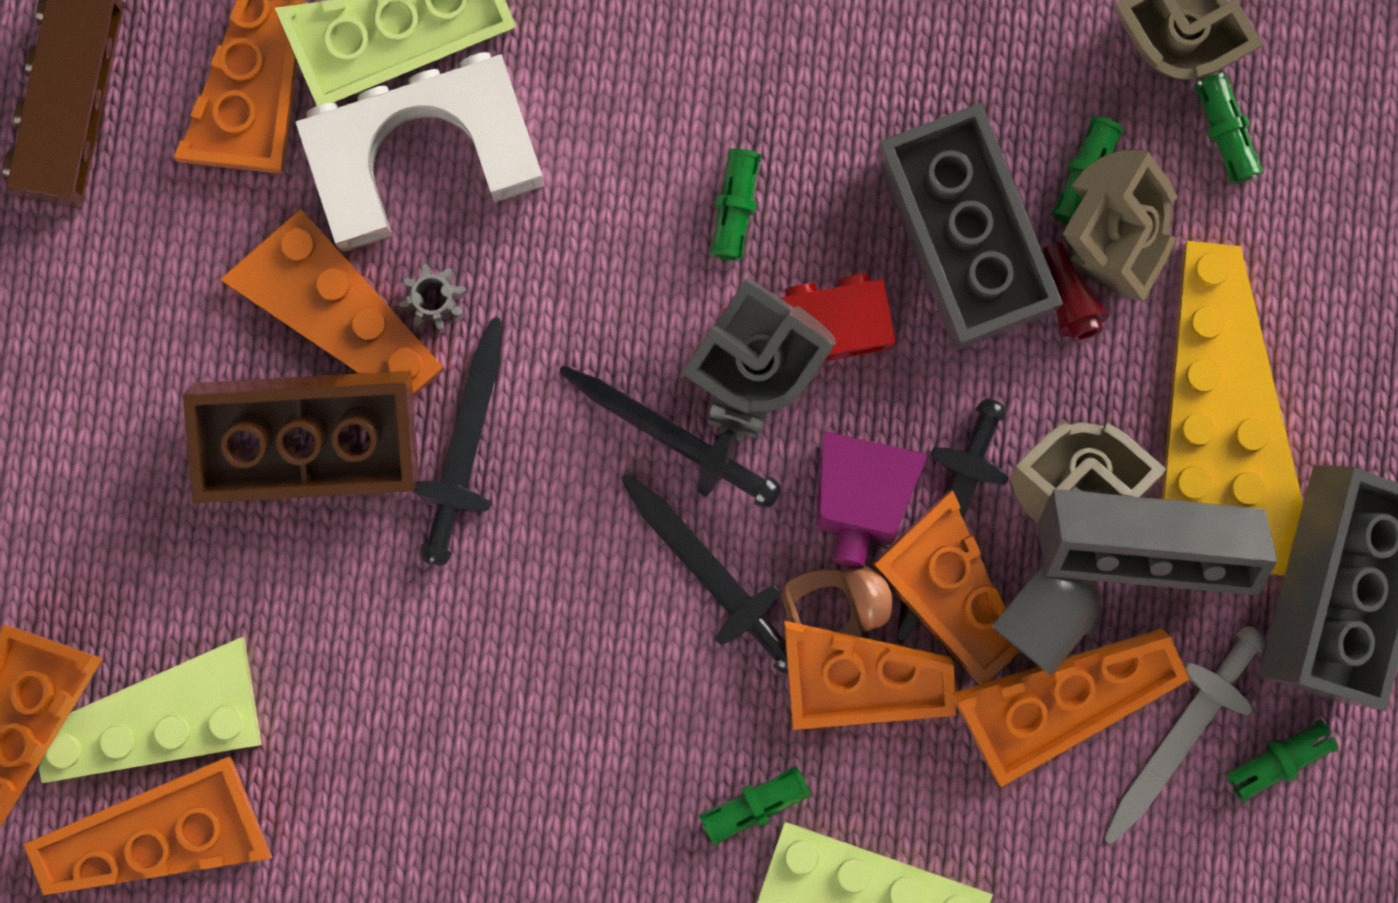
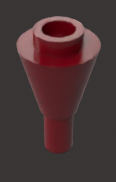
M1055 242L1046 246L1043 252L1063 302L1056 311L1059 335L1071 336L1073 341H1082L1099 334L1103 330L1102 323L1109 318L1110 314L1080 274L1074 271L1063 242Z

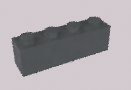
M1053 489L1037 524L1045 575L1048 577L1258 596L1277 563L1265 509Z

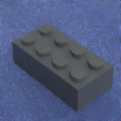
M981 102L879 142L875 155L954 352L1052 315L1061 307L1063 302Z
M1313 465L1259 677L1340 703L1386 711L1398 667V483L1355 467Z

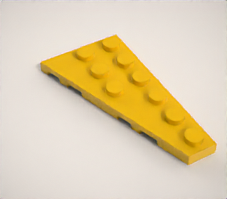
M1186 241L1183 244L1164 467L1167 470L1163 474L1161 499L1265 509L1277 558V563L1270 575L1285 576L1303 508V500L1241 246Z

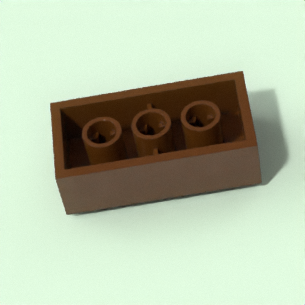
M411 371L196 382L183 394L193 504L414 491L419 479ZM352 424L360 425L362 430L366 429L368 431V435L363 443L355 442V434H346V431L349 430ZM297 427L305 428L307 433L311 432L313 435L309 446L301 445V437H292ZM243 430L252 433V436L255 435L257 437L258 443L254 449L246 447L247 440H238V436Z

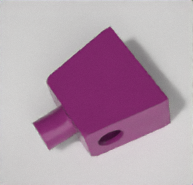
M825 431L819 450L816 528L821 531L838 534L832 559L835 563L852 568H864L870 542L891 545L925 464L927 454Z

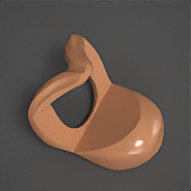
M867 566L864 568L853 567L842 570L818 569L809 571L788 581L781 592L788 618L793 623L801 624L794 605L795 602L820 588L837 587L841 589L849 601L851 615L847 625L839 633L858 637L884 626L888 622L892 611V595L886 580L875 569Z

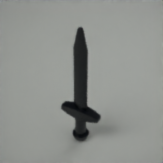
M494 317L490 321L473 355L441 481H417L414 491H411L420 498L437 505L427 545L422 544L420 549L423 561L431 565L444 566L450 560L452 552L448 551L458 511L486 512L490 509V501L468 490L467 485L500 362L501 320L498 317Z
M567 366L560 368V373L592 401L700 465L701 469L698 480V492L706 497L724 479L754 497V504L757 506L772 507L778 500L781 487L777 480L773 477H769L766 480L733 460L736 448V432L728 428L711 446L601 379Z
M989 398L982 400L975 408L979 415L964 451L943 447H934L931 451V456L953 471L944 494L953 490L961 507L959 511L962 518L965 516L978 481L995 485H1006L1008 482L1007 474L984 460L999 421L1005 422L1006 419L1005 406ZM903 601L897 630V638L900 641H904L919 621V618Z
M628 474L623 475L622 482L642 517L731 615L716 636V641L723 645L749 631L776 661L773 667L781 673L788 674L785 639L764 617L781 593L780 588L773 585L750 597L660 496Z

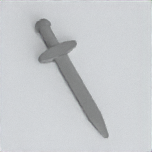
M1251 626L1239 630L1236 633V637L1239 640L1215 673L1188 661L1184 663L1190 681L1199 691L1122 797L1105 835L1107 843L1115 842L1144 815L1222 705L1246 716L1251 713L1252 706L1233 685L1257 652L1263 654L1267 641L1260 631Z

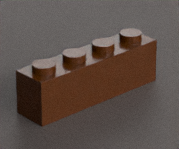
M38 0L36 21L38 25H41L37 45L29 47L25 61V73L30 79L26 97L18 99L14 112V126L19 129L15 149L7 151L3 164V178L8 181L7 188L19 198L79 209L83 208L125 7L123 0Z

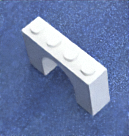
M490 53L475 54L460 61V68L442 74L437 69L423 71L408 79L409 85L390 91L387 86L371 88L360 93L357 96V102L338 107L336 103L319 105L306 112L307 118L296 121L334 242L342 253L393 236L375 183L374 162L379 146L385 137L394 128L412 119L422 117L440 118L455 124L469 136L476 147L494 203L545 186L502 54L491 57Z

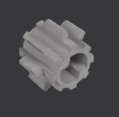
M423 264L422 277L416 281L404 278L403 282L411 291V296H406L407 299H404L399 304L404 311L412 310L416 312L413 325L418 330L430 321L435 322L438 330L443 333L445 332V320L450 316L463 319L464 314L456 306V301H460V298H463L468 293L465 286L455 287V285H452L451 281L454 272L451 268L448 267L443 272H440L439 275L432 274L427 264ZM431 287H441V294L446 300L445 304L437 310H426L427 304L422 298V294Z

